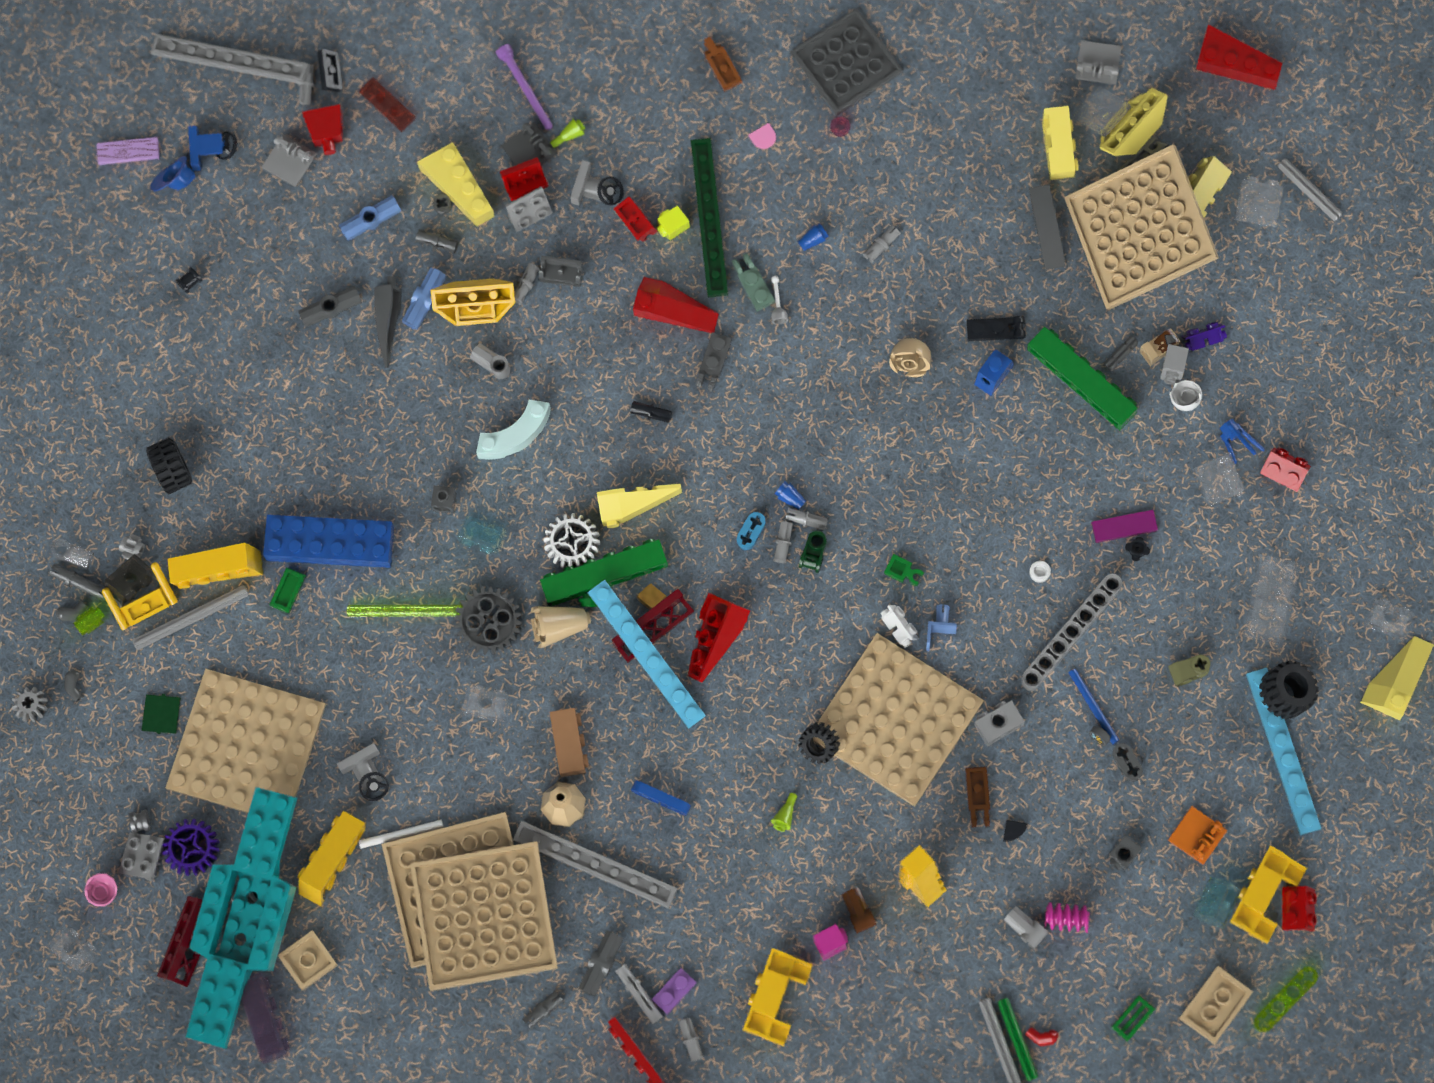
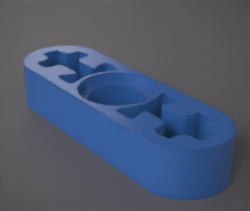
M635 780L631 788L633 793L657 804L660 802L661 806L684 816H687L691 807L687 802Z

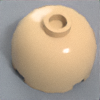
M916 338L902 339L894 345L890 354L889 364L896 373L899 370L908 372L905 376L920 377L925 375L926 371L930 369L931 352L924 342Z

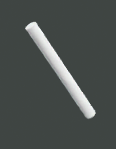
M441 819L359 840V844L362 849L444 828Z

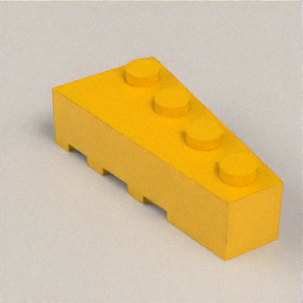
M920 845L900 862V884L906 890L911 889L927 907L947 891L943 881L940 879V874L937 872L938 869L934 860Z

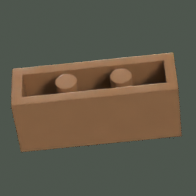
M575 708L549 712L560 776L567 777L586 773L585 767H589L587 754L583 755L582 747L586 745L584 734H579L578 726H582L580 713L576 714Z

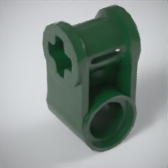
M813 531L809 534L798 568L806 567L815 570V573L820 572L827 546V539L823 532ZM818 537L823 540V543L820 546H814L811 543L812 540Z

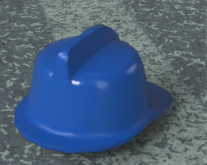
M182 156L172 165L161 171L152 181L151 190L154 192L159 191L166 186L175 190H181L188 186L195 179V173L186 164L187 158Z

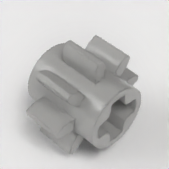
M131 534L130 538L124 537L122 539L119 551L123 552L121 555L123 558L133 561L134 557L138 559L141 557L145 548V544L141 543V537Z

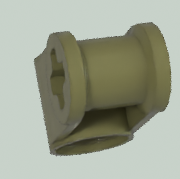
M1197 655L1186 660L1177 661L1169 665L1168 668L1175 686L1179 687L1206 676L1209 673L1211 663L1207 656ZM1198 662L1204 665V670H1201L1200 667H1197Z

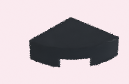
M1006 820L1003 842H1011L1022 836L1028 823Z

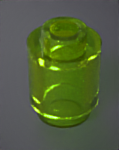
M91 606L77 616V620L73 624L81 635L84 636L105 623L103 618L106 616L99 607L94 608Z

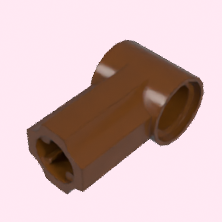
M859 887L842 894L856 933L876 926L870 908H867Z

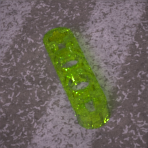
M1307 966L1302 968L1257 1014L1253 1021L1256 1031L1260 1033L1270 1031L1317 982L1318 973L1313 967ZM1303 972H1311L1313 974L1311 977L1313 981L1307 980L1303 984L1306 989L1303 990L1302 986L1295 982V980L1298 979L1300 982L1304 978ZM1290 986H1295L1299 990V996L1296 998L1289 997L1287 989ZM1277 1001L1284 1005V1011L1279 1014L1275 1013L1272 1009V1004ZM1268 1009L1269 1013L1277 1019L1274 1021L1271 1017L1267 1022L1269 1027L1263 1026L1261 1028L1259 1027L1260 1021L1258 1019H1265L1268 1015L1265 1011Z

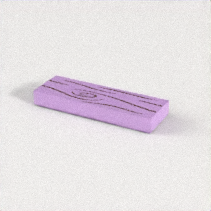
M158 138L97 143L98 164L160 159Z

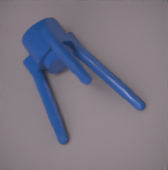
M1233 419L1220 427L1223 433L1220 437L1224 441L1234 464L1237 463L1228 439L1234 441L1238 438L1253 455H1256V451L1243 436L1261 451L1265 450L1260 443Z

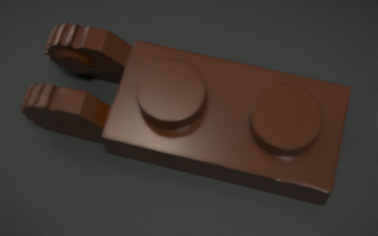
M987 766L965 768L971 827H976L977 817L975 811L984 810L983 823L985 827L990 826V800Z

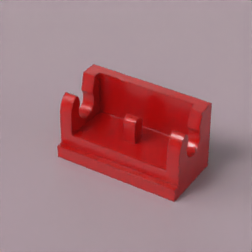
M630 196L613 208L637 240L644 242L646 236L649 234L654 235L658 232Z

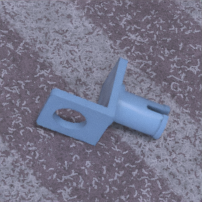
M942 604L937 605L936 622L928 621L926 651H930L931 633L956 634L957 624L948 623L950 610L948 605H944V613H942Z

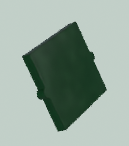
M146 694L141 731L156 732L158 735L161 733L176 734L181 697H171L165 694L161 696Z

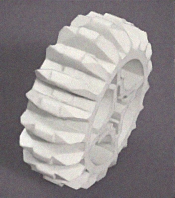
M572 513L571 519H568L567 515L564 514L563 521L556 517L557 525L550 523L549 527L552 530L545 531V534L549 537L543 539L544 543L548 544L544 546L545 551H550L547 554L549 559L555 557L553 559L554 564H558L561 560V568H564L566 563H568V567L573 566V564L579 567L581 566L580 562H587V557L595 559L591 552H599L596 546L600 545V540L596 538L600 535L599 532L595 531L596 525H590L591 520L589 518L583 522V515L576 519L575 514ZM571 527H579L587 534L575 533ZM565 529V536L559 539L558 542H555L558 533ZM569 533H571L572 538H574V540H575V541H574V543H575V544H574V547H575L574 550H573L572 545H570V542H569V539H570ZM589 540L586 549L579 554V546ZM557 549H568L573 556L563 555Z

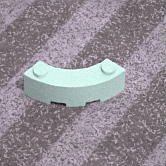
M529 400L524 413L513 425L494 433H480L476 451L478 459L504 458L505 456L520 452L529 446L544 429L551 411L550 404L548 402Z

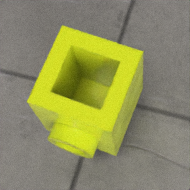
M678 205L671 210L663 211L657 219L659 225L657 230L662 237L667 236L669 241L690 228L689 220Z

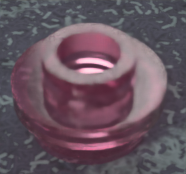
M845 117L834 118L830 123L832 134L837 137L847 135L850 131L849 120ZM841 124L844 126V129L838 130L836 127Z

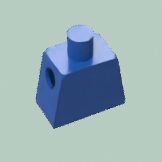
M995 349L979 370L974 385L992 396L1013 368V361Z

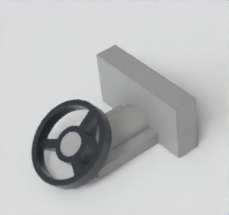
M582 160L570 197L571 203L580 206L582 197L601 201L609 206L618 204L624 195L622 183L615 177H605L602 180L589 177L591 171L590 162ZM612 179L616 183L612 186V183L606 182L605 180ZM619 186L620 196L614 202L613 196L616 194V188Z
M374 743L337 763L343 775L353 770L359 781L361 795L369 801L382 799L389 789L388 780L377 771L371 760L380 755ZM362 788L364 791L367 790L366 795L363 794ZM379 788H385L380 796L369 797L372 792H377Z

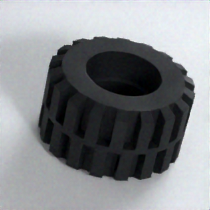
M171 437L147 447V456L159 483L167 494L174 493L192 484V477L177 444Z
M1292 660L1282 662L1265 673L1266 675L1261 679L1262 683H1260L1259 688L1262 691L1259 694L1264 699L1262 703L1267 705V710L1269 712L1273 711L1276 717L1281 716L1282 719L1295 718L1310 709L1318 698L1316 694L1319 692V687L1316 686V683H1318L1317 679L1312 677L1313 672L1308 671L1307 666H1300V662L1295 661L1293 663ZM1284 682L1292 688L1294 697L1287 693Z

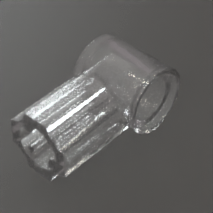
M56 539L51 544V552L58 561H65L86 570L90 567L94 552L70 544L64 539ZM60 546L66 547V551L63 554H57L56 551Z

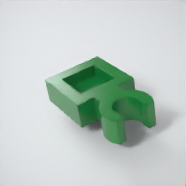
M893 554L884 574L901 583L907 578L910 584L918 586L919 582L915 581L913 576L919 575L923 577L924 572L920 569H910L912 566L911 562Z

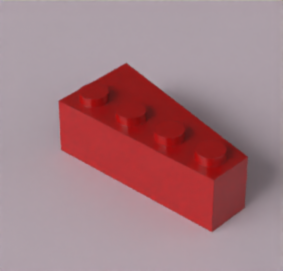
M1208 24L1196 70L1275 90L1283 63Z

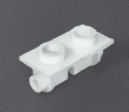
M888 605L889 610L885 609L881 612V619L889 630H892L895 626L898 628L892 634L900 646L903 645L906 648L911 644L910 640L919 639L916 635V628L911 623L908 624L904 618L905 613L899 606Z

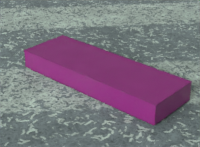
M1153 510L1091 522L1095 543L1156 532L1158 530Z

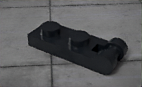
M1024 316L967 319L966 321L968 341L1026 338V332L1023 330V324H1025ZM1015 325V331H1009V326Z

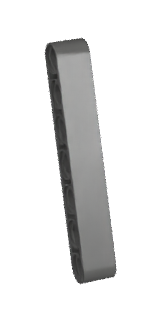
M1109 574L1101 581L1026 669L1022 676V686L1027 691L1037 690L1115 599L1122 587V580L1118 575ZM1114 581L1118 587L1116 589H1109L1107 583ZM1101 597L1104 600V604L1097 605L1093 602V599ZM1081 613H1088L1091 619L1084 621L1079 615ZM1073 628L1078 634L1070 637L1066 630ZM1060 644L1064 647V651L1060 653L1055 652L1053 646ZM1047 660L1051 666L1049 668H1042L1039 662ZM1034 676L1037 682L1029 684L1026 681V677Z

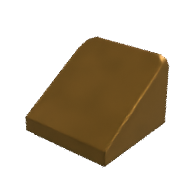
M650 583L636 597L638 601L650 610L667 596Z

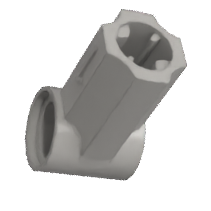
M481 343L474 347L470 355L471 360L491 372L497 379H505L509 376L510 366L504 356L497 355ZM500 364L505 365L502 370H495L496 366Z
M1017 906L1004 919L1020 935V938L1025 943L1028 942L1027 945L1032 949H1035L1048 934V931L1035 920L1032 921Z

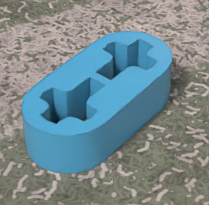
M753 512L747 517L737 535L739 548L750 550L754 547L766 525L764 515L759 512ZM760 518L761 525H756L754 530H752L753 522L751 520ZM748 533H751V543L742 544L741 537L745 538Z

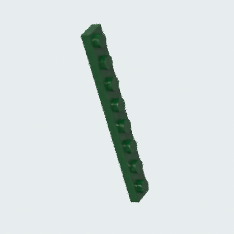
M711 138L691 140L707 296L708 298L727 296V279Z

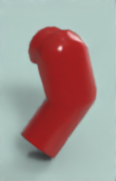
M1032 1026L1025 1034L1041 1047L1053 1045L1059 1037L1056 1030L1051 1029L1049 1032L1039 1033Z

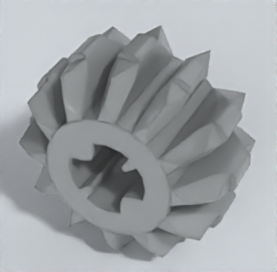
M24 687L23 694L18 690L16 693L19 698H12V701L16 703L12 706V710L17 711L15 716L17 718L22 717L24 722H27L29 718L32 722H35L36 715L43 718V714L40 711H47L48 709L44 706L48 702L47 698H43L44 692H37L36 687H32L31 690L28 687ZM31 700L33 703L31 704V708H28L27 705H29V701Z

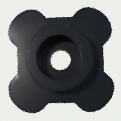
M1137 537L1131 543L1125 545V550L1131 554L1133 561H1139L1142 556L1149 555L1150 548L1146 547L1142 537Z

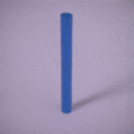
M1076 668L1071 670L1069 675L1102 729L1109 734L1110 742L1112 745L1119 742V738Z

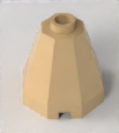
M557 782L543 792L541 812L551 825L570 827L574 822L583 817L586 799L575 784Z

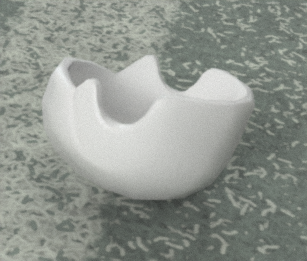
M1189 380L1175 383L1173 389L1169 392L1172 404L1177 409L1186 412L1195 409L1200 404L1203 395L1200 386L1194 381Z

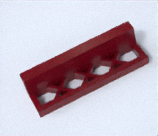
M676 589L637 619L636 622L643 631H653L650 641L654 644L693 614L694 610L686 602L681 591ZM680 602L688 610L681 616L673 615V608ZM660 617L670 618L669 626L665 629L656 628L657 620ZM619 635L612 639V644L627 663L635 658L633 654L628 656L622 649L625 643Z
M191 896L187 897L157 977L188 987L200 954L194 951L192 958L187 960L185 952L191 944L202 899ZM184 967L186 971L184 979L175 978L178 970Z

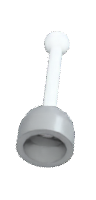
M775 275L772 276L771 281L774 283L776 308L772 311L771 321L773 324H784L788 322V315L786 310L780 308L779 277Z

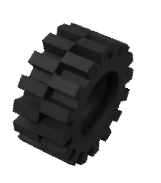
M818 722L813 725L811 724L801 734L799 738L800 743L798 744L799 748H803L800 751L801 754L806 753L804 758L808 760L810 757L812 763H815L817 760V764L827 763L837 753L840 742H838L839 735H834L836 733L835 729L829 730L831 726L827 725L824 727L825 723L822 722L819 725ZM813 737L821 739L826 748H818L813 742Z

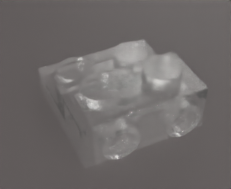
M1247 176V179H1242L1235 220L1276 227L1284 186L1279 185L1280 181L1267 179V183L1259 182V177Z

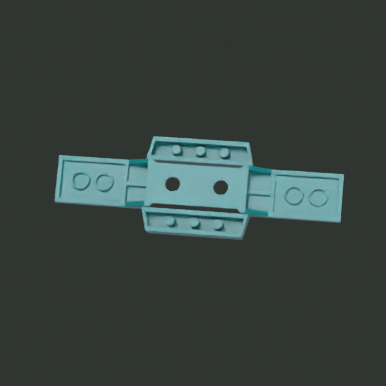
M255 787L234 865L212 866L189 947L207 958L185 1038L227 1049L244 987L253 971L274 970L297 888L279 877L280 859L297 802L296 797ZM238 874L240 878L237 884L234 900L232 902V907L230 910L228 921L226 923V928L224 931L222 942L220 944V949L216 952L222 927L230 903L231 895ZM250 892H256L258 895V900L254 904H250L247 900ZM240 933L246 936V942L242 946L236 943V936Z

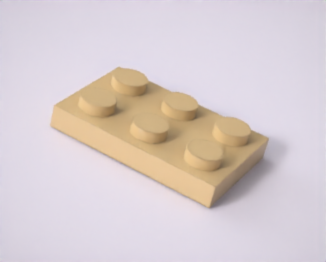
M1217 966L1179 1019L1215 1045L1253 991Z

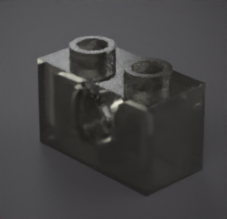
M134 554L105 580L104 588L108 587L113 597L123 605L127 601H132L142 587L146 588L150 585L153 571ZM132 579L134 582L129 583L125 580Z

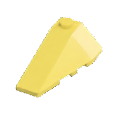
M681 484L658 485L652 487V490L636 487L631 492H625L624 488L597 492L603 526H607V528L619 527L620 523H625L681 494Z
M1414 636L1369 683L1360 703L1400 720L1413 695L1434 645Z

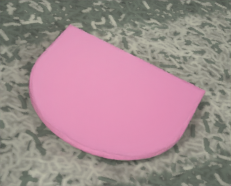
M769 123L748 135L753 144L760 149L771 147L776 140L775 131Z

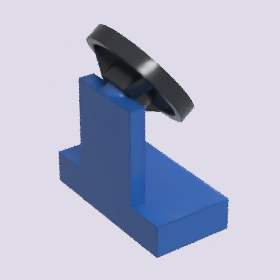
M188 126L190 165L193 171H201L202 155L215 154L219 159L228 160L235 154L237 138L233 133L225 131L216 134L199 135L197 126ZM230 135H231V137H232V139H233V147H232V150H231V151L229 150V148H230V142H229V137H230ZM223 152H226L228 154L226 157L220 156V154H223Z

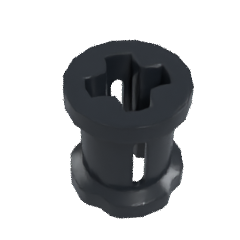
M189 267L188 272L175 281L188 294L190 292L189 289L197 282H202L203 280L192 267Z

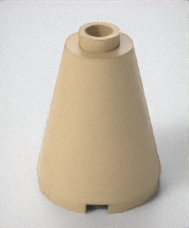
M546 606L531 608V613H535V618L531 619L535 641H540L539 648L547 647L588 628V624H591L590 614L588 611L585 612L584 608Z

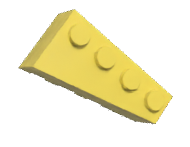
M453 142L417 162L419 170L447 195L476 226L495 217L492 207Z

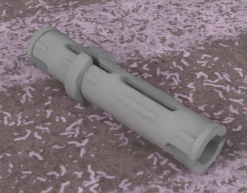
M625 964L617 969L615 972L625 984L626 991H630L640 1008L651 1021V1024L653 1025L661 1020L663 1015H661L640 985L641 981L636 979L630 971L628 965Z

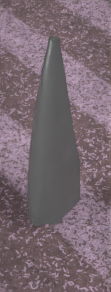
M394 276L387 277V285L377 286L374 289L377 336L386 368H389L393 337L401 308V289L395 286L396 277Z

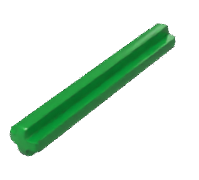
M1003 998L998 1001L1000 1012L1026 1080L1032 1081L1038 1077L1010 1001L1008 998Z

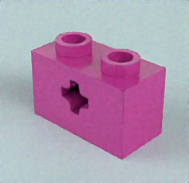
M837 924L813 936L814 944L823 961L846 950L848 937L843 927L839 929Z

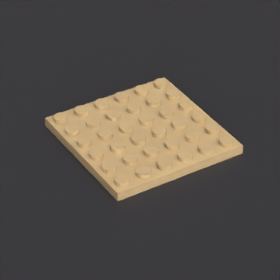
M1173 144L1064 197L1103 302L1108 310L1219 258L1178 150Z
M876 633L819 719L818 725L821 722L825 723L824 727L830 725L831 728L829 730L835 729L836 733L834 735H839L838 742H840V746L834 756L915 807L980 709L984 700ZM813 737L814 743L823 749L826 748L821 739Z
M205 669L166 789L246 813L249 812L255 787L296 797L326 704Z
M506 812L382 844L411 968L424 966L426 963L410 864L513 846L514 842Z
M537 841L410 864L430 991L558 969Z

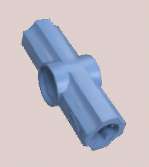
M391 195L373 206L364 207L359 214L339 224V227L347 241H350L367 230L376 229L380 223L400 213L401 209L395 198ZM369 215L375 216L372 221L365 220Z
M430 268L421 286H418L414 291L411 305L402 319V322L408 327L418 330L428 311L433 309L431 289L443 285L446 279V275L440 270Z

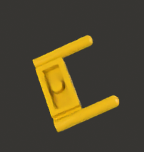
M157 562L152 563L150 567L161 587L123 605L121 608H119L108 587L102 589V594L121 630H125L178 602Z

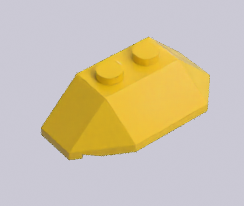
M494 278L450 282L431 289L433 311L439 313L455 326L497 323L515 304L513 282Z

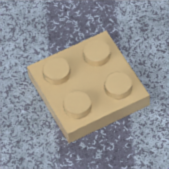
M313 930L278 954V957L302 991L338 966Z

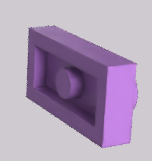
M680 968L652 998V1001L668 1015L697 982Z

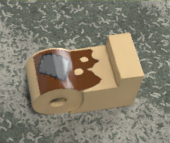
M1168 329L1160 336L1143 344L1140 348V353L1147 363L1152 366L1165 356L1168 344L1179 346L1181 341L1172 329Z

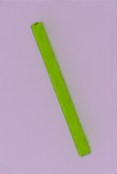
M460 604L347 605L346 614L348 617H454L460 615L455 609L463 607Z

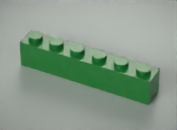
M1044 327L1028 343L1027 350L1119 431L1137 414V403L1130 397L1126 398L1116 384H1110L1100 370L1097 369L1095 371L1089 366L1090 362L1083 356L1079 357L1069 343L1066 342L1064 344L1054 330H1048Z
M649 539L638 547L634 545L628 546L623 549V552L617 554L611 552L605 554L602 559L596 561L595 559L587 560L586 563L583 562L582 566L576 568L575 566H569L563 569L561 573L555 574L553 572L543 576V579H540L548 606L552 607L581 597L583 594H588L591 589L604 580L611 587L667 568L668 563L660 540Z

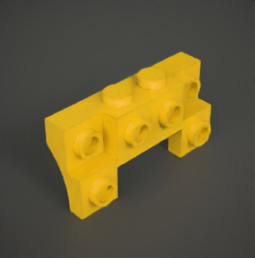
M1270 845L1258 869L1253 867L1248 877L1251 880L1248 888L1243 886L1238 896L1241 901L1230 923L1247 931L1254 938L1268 944L1278 924L1264 917L1263 914L1281 880L1292 886H1298L1307 867L1299 864L1282 851Z
M772 948L763 973L759 972L755 982V985H758L756 994L751 993L748 1005L751 1008L743 1031L784 1046L791 1025L776 1020L778 1010L789 980L806 986L813 964Z

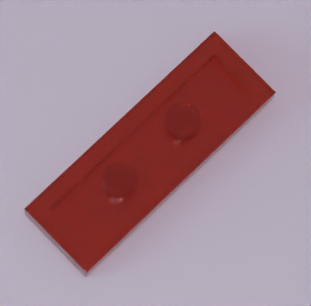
M372 77L359 90V93L401 133L416 119L375 78Z

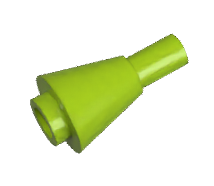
M572 118L560 132V135L551 140L550 143L553 148H556L564 141L585 135L583 130L586 128L580 119L575 120Z
M795 793L789 794L786 803L771 820L773 827L778 831L785 832V830L791 829L793 806L798 797Z

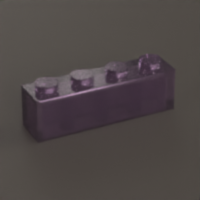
M259 972L250 975L241 999L260 1060L263 1064H267L288 1057L287 1051L290 1050V1045L287 1037L283 1038L281 1030L284 1029L280 1017L277 1018L275 1014V1009H278L274 996L270 998L268 989H271L269 978L268 976L264 977Z

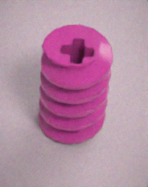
M1049 902L1045 912V928L1047 924H1050L1051 930H1054L1056 924H1058L1059 930L1062 931L1064 925H1067L1068 931L1071 932L1073 926H1075L1077 932H1080L1081 927L1084 926L1085 932L1088 933L1089 912L1086 905H1083L1081 911H1079L1077 904L1073 906L1072 910H1070L1069 904H1065L1062 910L1060 903H1057L1055 909H1053L1052 903Z

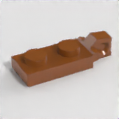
M711 36L704 39V45L707 49L704 52L705 58L723 91L725 92L741 84L742 79L725 48L720 44L716 46Z

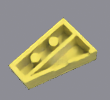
M1069 106L1045 108L1042 126L1050 180L1074 178L1075 171L1078 170V160L1074 158L1073 151H1076L1075 139H1072L1071 134L1073 132V123L1070 120Z
M1215 156L1201 159L1197 164L1198 169L1196 172L1188 176L1203 218L1207 215V212L1204 211L1207 205L1214 203L1216 199L1213 196L1217 191L1222 190L1232 173Z

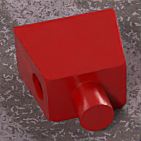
M340 104L303 111L302 115L314 146H323L325 155L335 154V143L343 142V112Z

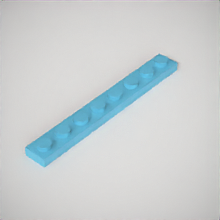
M604 580L588 592L591 599L689 729L706 715L608 583Z
M1264 668L1247 673L1246 676L1299 834L1304 835L1320 830L1321 826L1285 719H1282L1281 716H1274L1273 711L1269 712L1267 710L1268 706L1262 703L1264 699L1259 694L1262 691L1259 688L1260 683H1262L1261 679L1266 675L1265 673L1268 672V669Z

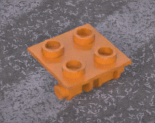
M1191 806L1168 841L1204 865L1227 830L1222 827L1223 824L1218 820L1213 821Z

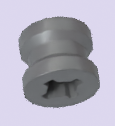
M142 810L141 813H129L132 833H137L139 830L150 831L147 810Z

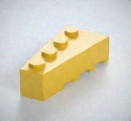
M247 543L167 559L170 583L179 589L191 587L190 585L194 584L204 585L215 581L263 575L261 551Z
M345 811L342 812L340 817L336 816L331 824L332 829L329 833L323 835L320 841L321 846L317 851L314 850L309 857L310 863L306 868L303 867L297 876L299 879V895L319 906H322L325 901L323 894L326 889L330 891L334 885L337 876L335 873L343 870L348 859L346 854H352L365 832V822Z

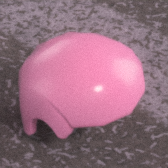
M97 873L87 880L84 894L89 903L94 906L105 907L115 899L117 884L114 878L108 874Z

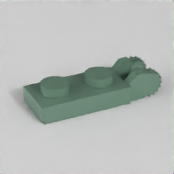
M746 253L743 255V259L749 270L743 272L736 259L731 262L738 274L739 281L755 310L758 312L774 304L775 300L757 267H754L752 260Z

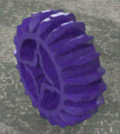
M184 819V826L177 822L176 827L178 829L169 828L172 835L164 836L169 842L163 843L162 846L168 849L164 850L162 854L168 856L165 862L167 864L172 863L170 866L172 870L178 867V874L181 875L185 870V875L190 876L191 870H193L194 875L198 876V869L205 873L206 868L204 866L206 864L211 868L213 866L210 859H218L213 852H220L218 847H214L220 841L213 839L217 833L215 831L210 832L212 829L210 825L204 827V821L201 820L197 825V820L192 819L191 825H189L188 820ZM195 831L187 839L179 838L186 832ZM201 833L206 837L207 850L199 846ZM193 843L198 850L194 849L189 852L183 844L188 846V844L191 845ZM175 844L183 850L181 862L175 856ZM194 856H203L199 861L187 864Z

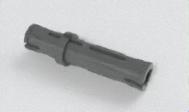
M57 564L51 567V569L59 573L50 570L49 576L65 582V585L69 587H76L106 602L103 594H101L104 587L77 575V572L73 570L68 571Z

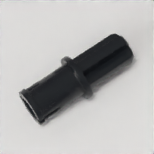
M633 401L630 414L644 416L648 420L652 418L667 423L672 419V411L654 407V404L647 405Z

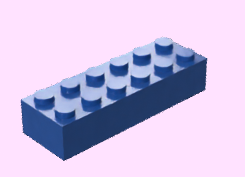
M267 515L263 556L266 561L391 568L395 527L392 521Z

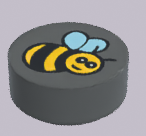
M1094 726L1089 732L1092 739L1102 746H1106L1111 740L1109 734L1098 726Z

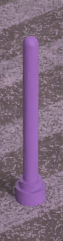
M510 44L501 46L496 51L498 58L507 63L545 129H552V123L513 59L514 51Z

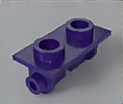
M1212 322L1206 324V328L1198 330V328L1186 331V335L1181 337L1188 340L1185 343V347L1194 351L1206 347L1204 342L1206 338L1208 344L1213 345L1223 342L1227 335L1225 330L1221 331V328H1224L1225 325Z

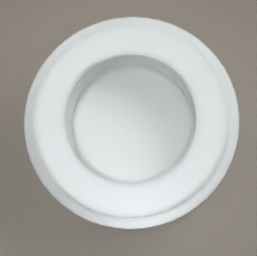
M1044 561L1034 562L1029 571L1030 577L1039 583L1048 580L1051 573L1050 566Z

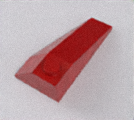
M647 277L642 279L633 306V313L636 317L708 333L715 332L719 316L717 312L668 283Z
M708 592L699 619L703 620L701 631H696L695 638H698V647L692 651L687 676L699 682L705 680L743 630L750 610Z

